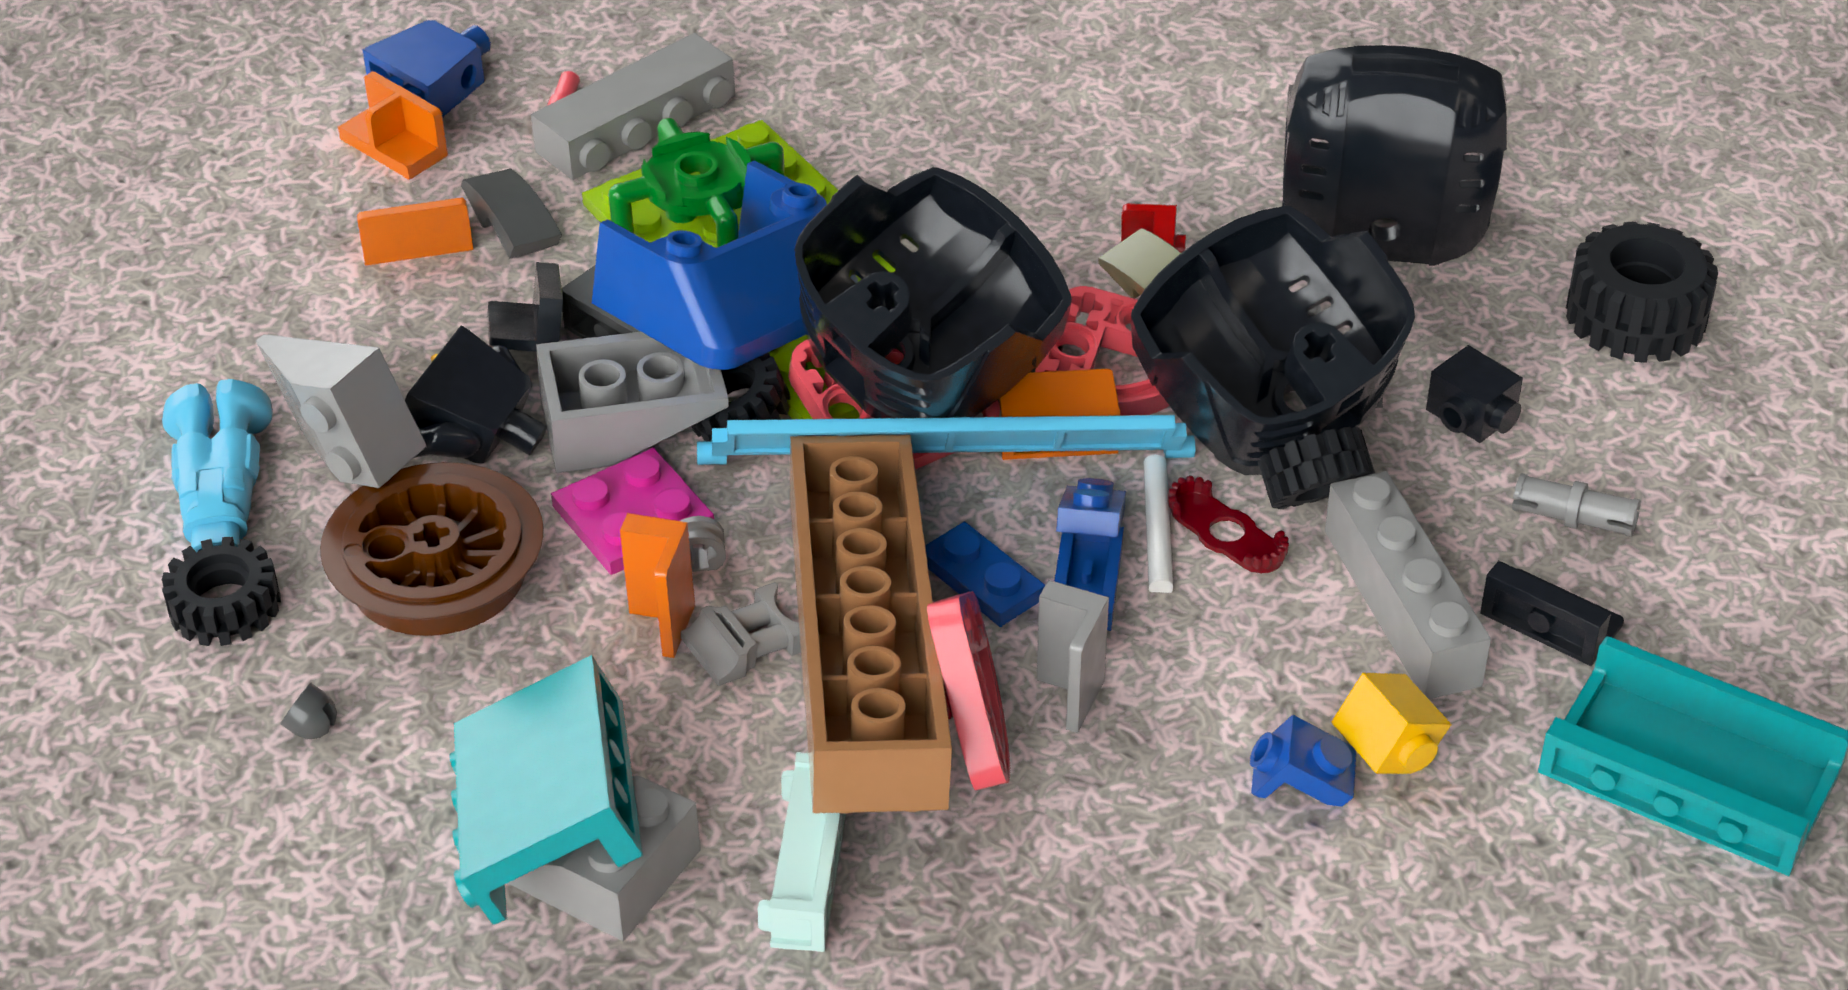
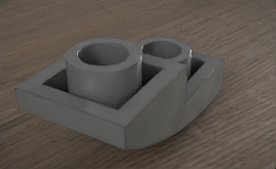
M510 168L463 179L461 187L483 228L493 226L509 259L559 244L562 233L536 192L513 169Z

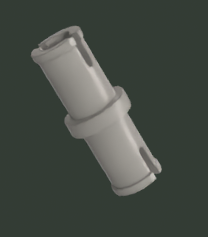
M1521 473L1515 487L1513 499L1517 500L1513 501L1512 510L1518 512L1520 510L1564 520V526L1577 529L1578 525L1582 524L1632 537L1639 517L1637 510L1640 509L1641 500L1588 490V483L1575 481L1573 486L1530 477L1527 474Z

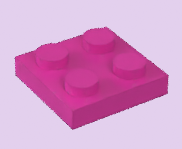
M654 447L551 493L554 509L610 575L624 570L620 529L627 513L681 521L692 516H704L714 519V514Z

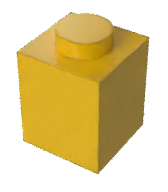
M1362 673L1331 721L1376 774H1411L1422 770L1433 761L1438 752V744L1452 725L1406 674Z

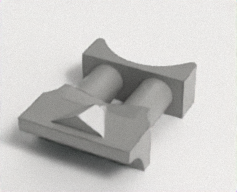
M774 582L755 589L754 603L730 611L727 606L703 607L700 609L699 616L695 622L681 631L683 642L718 686L745 677L747 672L756 666V658L783 648H786L792 656L801 653L799 623L784 616L776 606L778 583ZM765 625L768 626V628L762 629L760 631L751 634L748 633V631L757 629L759 627Z

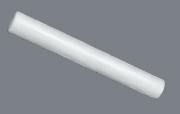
M1154 454L1146 457L1143 462L1149 592L1172 593L1173 572L1167 461L1163 456Z

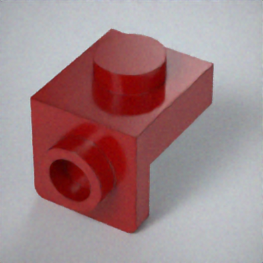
M1124 204L1122 206L1121 242L1143 228L1160 237L1182 253L1186 250V234H1176L1177 205Z

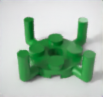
M662 119L657 128L659 142L652 148V157L647 162L644 159L641 165L642 177L615 184L610 188L608 196L611 221L634 234L631 203L648 198L655 206L666 211V217L675 223H688L695 220L697 216L710 215L716 224L717 248L739 239L738 219L733 209L742 207L747 163L757 161L785 176L784 150L782 146L777 142H769L745 149L739 142L726 137V144L710 141V133L707 132L684 133L674 119ZM699 172V175H691L690 173Z

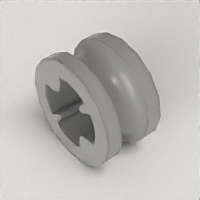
M692 516L681 520L682 522H688L692 572L718 570L726 559L724 529L720 523L704 516ZM693 544H703V547L693 548Z

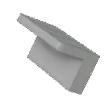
M1048 580L1039 596L1037 680L1068 689L1066 730L1078 733L1105 680L1109 597Z

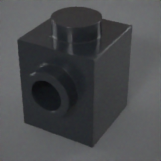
M1467 345L1431 371L1426 410L1440 418L1445 427L1450 431L1464 433L1478 443H1481L1496 431L1501 434L1508 432L1517 422L1521 413L1519 399L1523 377Z

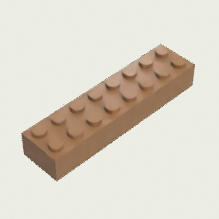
M910 435L790 436V508L813 813L848 814L853 812L948 810L952 744L943 677L927 614V605L933 602Z

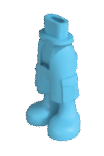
M227 379L218 382L216 387V403L220 420V431L212 439L209 436L213 431L214 425L213 403L209 392L203 385L199 383L185 385L171 394L164 404L163 428L172 438L177 440V444H173L171 449V479L179 494L184 536L196 552L203 550L201 541L212 539L213 547L221 546L222 537H233L235 546L238 547L240 539L244 538L247 534V520L251 509L252 490L260 470V444L253 434L260 433L267 428L272 421L273 408L269 396L261 388L244 381Z

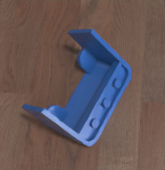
M757 161L747 163L738 232L739 239L718 248L702 241L699 235L690 231H673L666 237L648 242L608 219L600 222L592 304L703 367L717 370L736 368L806 335L800 310L799 297L801 291L794 249L798 237L805 226L827 205V202L812 186L797 183ZM857 275L850 276L854 282H859Z

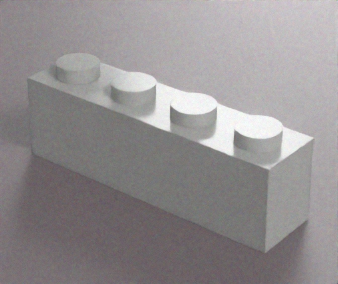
M694 32L532 113L531 121L535 152L572 180L589 171H598L607 162L630 150L641 149L651 139L657 137L658 124L662 119L672 118L682 128L690 119L712 108H720L729 99L735 97L733 58Z
M1383 471L1331 483L1325 533L1414 684L1428 699L1482 687L1491 638L1388 472Z

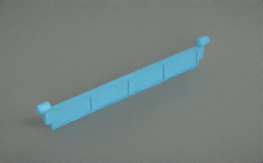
M1175 415L727 420V428H712V441H697V465H727L728 455H790V436L910 435L913 453L1163 450L1165 458L1195 457L1194 435H1187L1186 423H1175Z

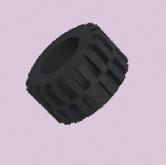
M1634 221L1624 222L1622 226L1614 224L1604 226L1601 232L1593 231L1587 235L1585 243H1580L1577 248L1566 303L1568 323L1575 324L1574 333L1580 339L1590 336L1589 346L1595 350L1600 351L1604 346L1611 348L1610 356L1622 360L1623 354L1628 353L1634 354V362L1647 363L1648 355H1655L1658 362L1670 360L1672 351H1675L1681 357L1690 352L1691 344L1697 347L1702 341L1703 333L1706 332L1718 278V267L1713 264L1714 257L1708 250L1701 249L1702 243L1695 238L1685 237L1682 231L1674 228L1660 227V224L1648 222L1646 225L1638 224Z

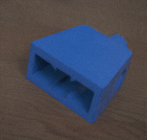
M426 20L362 49L366 75L375 71L438 107L442 112L443 118L485 82L481 56L490 50L491 44L485 31L477 25H472L458 33L435 20Z

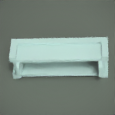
M797 752L794 771L786 770L782 772V799L789 801L773 893L770 900L759 901L758 927L763 931L771 932L770 948L825 952L846 814L813 813L808 753Z

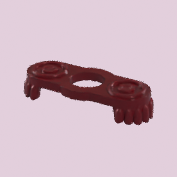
M1189 475L1186 479L1180 477L1178 483H1172V488H1169L1168 503L1172 516L1180 524L1196 534L1199 541L1206 548L1226 555L1242 568L1254 573H1270L1277 570L1283 564L1289 550V538L1285 536L1284 531L1281 530L1275 533L1274 538L1256 527L1255 522L1247 514L1239 510L1230 509L1213 497L1212 482L1210 480L1204 482L1202 477L1194 479L1193 476ZM1219 521H1231L1243 528L1244 535L1236 541H1221L1210 533V527Z

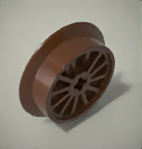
M455 462L426 463L401 468L380 488L361 486L350 494L335 509L324 528L320 544V556L323 569L335 589L347 600L357 605L361 612L376 624L389 630L409 635H445L475 627L489 620L514 599L523 584L526 574L537 560L542 546L544 526L539 507L532 496L520 484L508 476L473 464Z

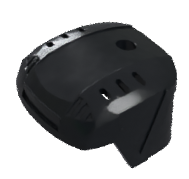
M1352 46L1332 49L1307 57L1297 73L1294 85L1289 84L1282 206H1291L1303 213L1330 236L1368 231L1387 255L1388 261L1435 266L1472 251L1482 240L1489 228L1490 217L1500 182L1503 154L1507 150V102L1502 74L1479 61L1457 54L1408 46ZM1312 138L1328 141V143L1313 141ZM1466 153H1478L1477 155H1465ZM1388 218L1395 220L1398 224L1383 228L1372 222Z
M932 167L914 174L890 189L859 175L854 176L832 196L831 201L805 226L798 237L794 249L801 291L799 302L802 323L812 352L833 380L873 418L977 416L1011 390L1033 368L1039 366L1063 335L1070 312L1071 294L1065 278L1050 252L1028 226L1008 207L982 187L960 175L938 167ZM907 239L918 248V251H910L901 241ZM880 255L896 270L889 272L874 259V256ZM857 275L861 280L856 283L850 276ZM893 349H897L904 355V359L899 364H894L885 358Z
M1281 206L1249 214L1216 229L1195 242L1164 267L1145 288L1132 309V347L1152 386L1155 385L1175 414L1183 423H1186L1191 432L1214 454L1217 460L1231 470L1243 475H1262L1258 460H1260L1262 455L1269 454L1270 450L1276 447H1285V443L1293 440H1303L1305 436L1314 433L1315 435H1320L1326 430L1335 429L1337 431L1343 427H1351V429L1359 427L1375 410L1393 378L1398 364V357L1412 329L1415 311L1408 290L1388 263L1387 255L1368 231L1330 236L1303 213L1291 206ZM1301 280L1307 282L1305 287L1296 292L1289 290L1290 286ZM1325 301L1331 303L1330 307L1314 316H1309L1307 313ZM1344 325L1351 327V330L1344 334L1338 330ZM1295 391L1306 409L1298 412L1292 410L1286 405L1283 396L1288 392Z

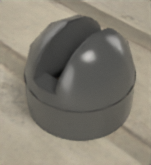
M310 683L292 705L280 725L296 736L305 739L320 738L329 732L330 725H335L337 717L335 703L327 693Z

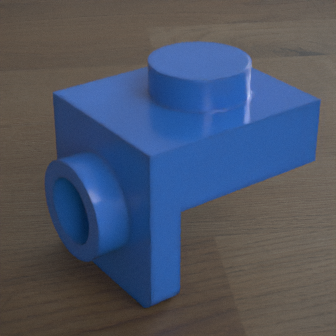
M1291 715L1274 732H1266L1256 742L1250 756V766L1253 767L1252 795L1267 798L1283 783H1286L1326 805L1343 807L1354 798L1356 750L1340 738L1321 730L1295 715Z

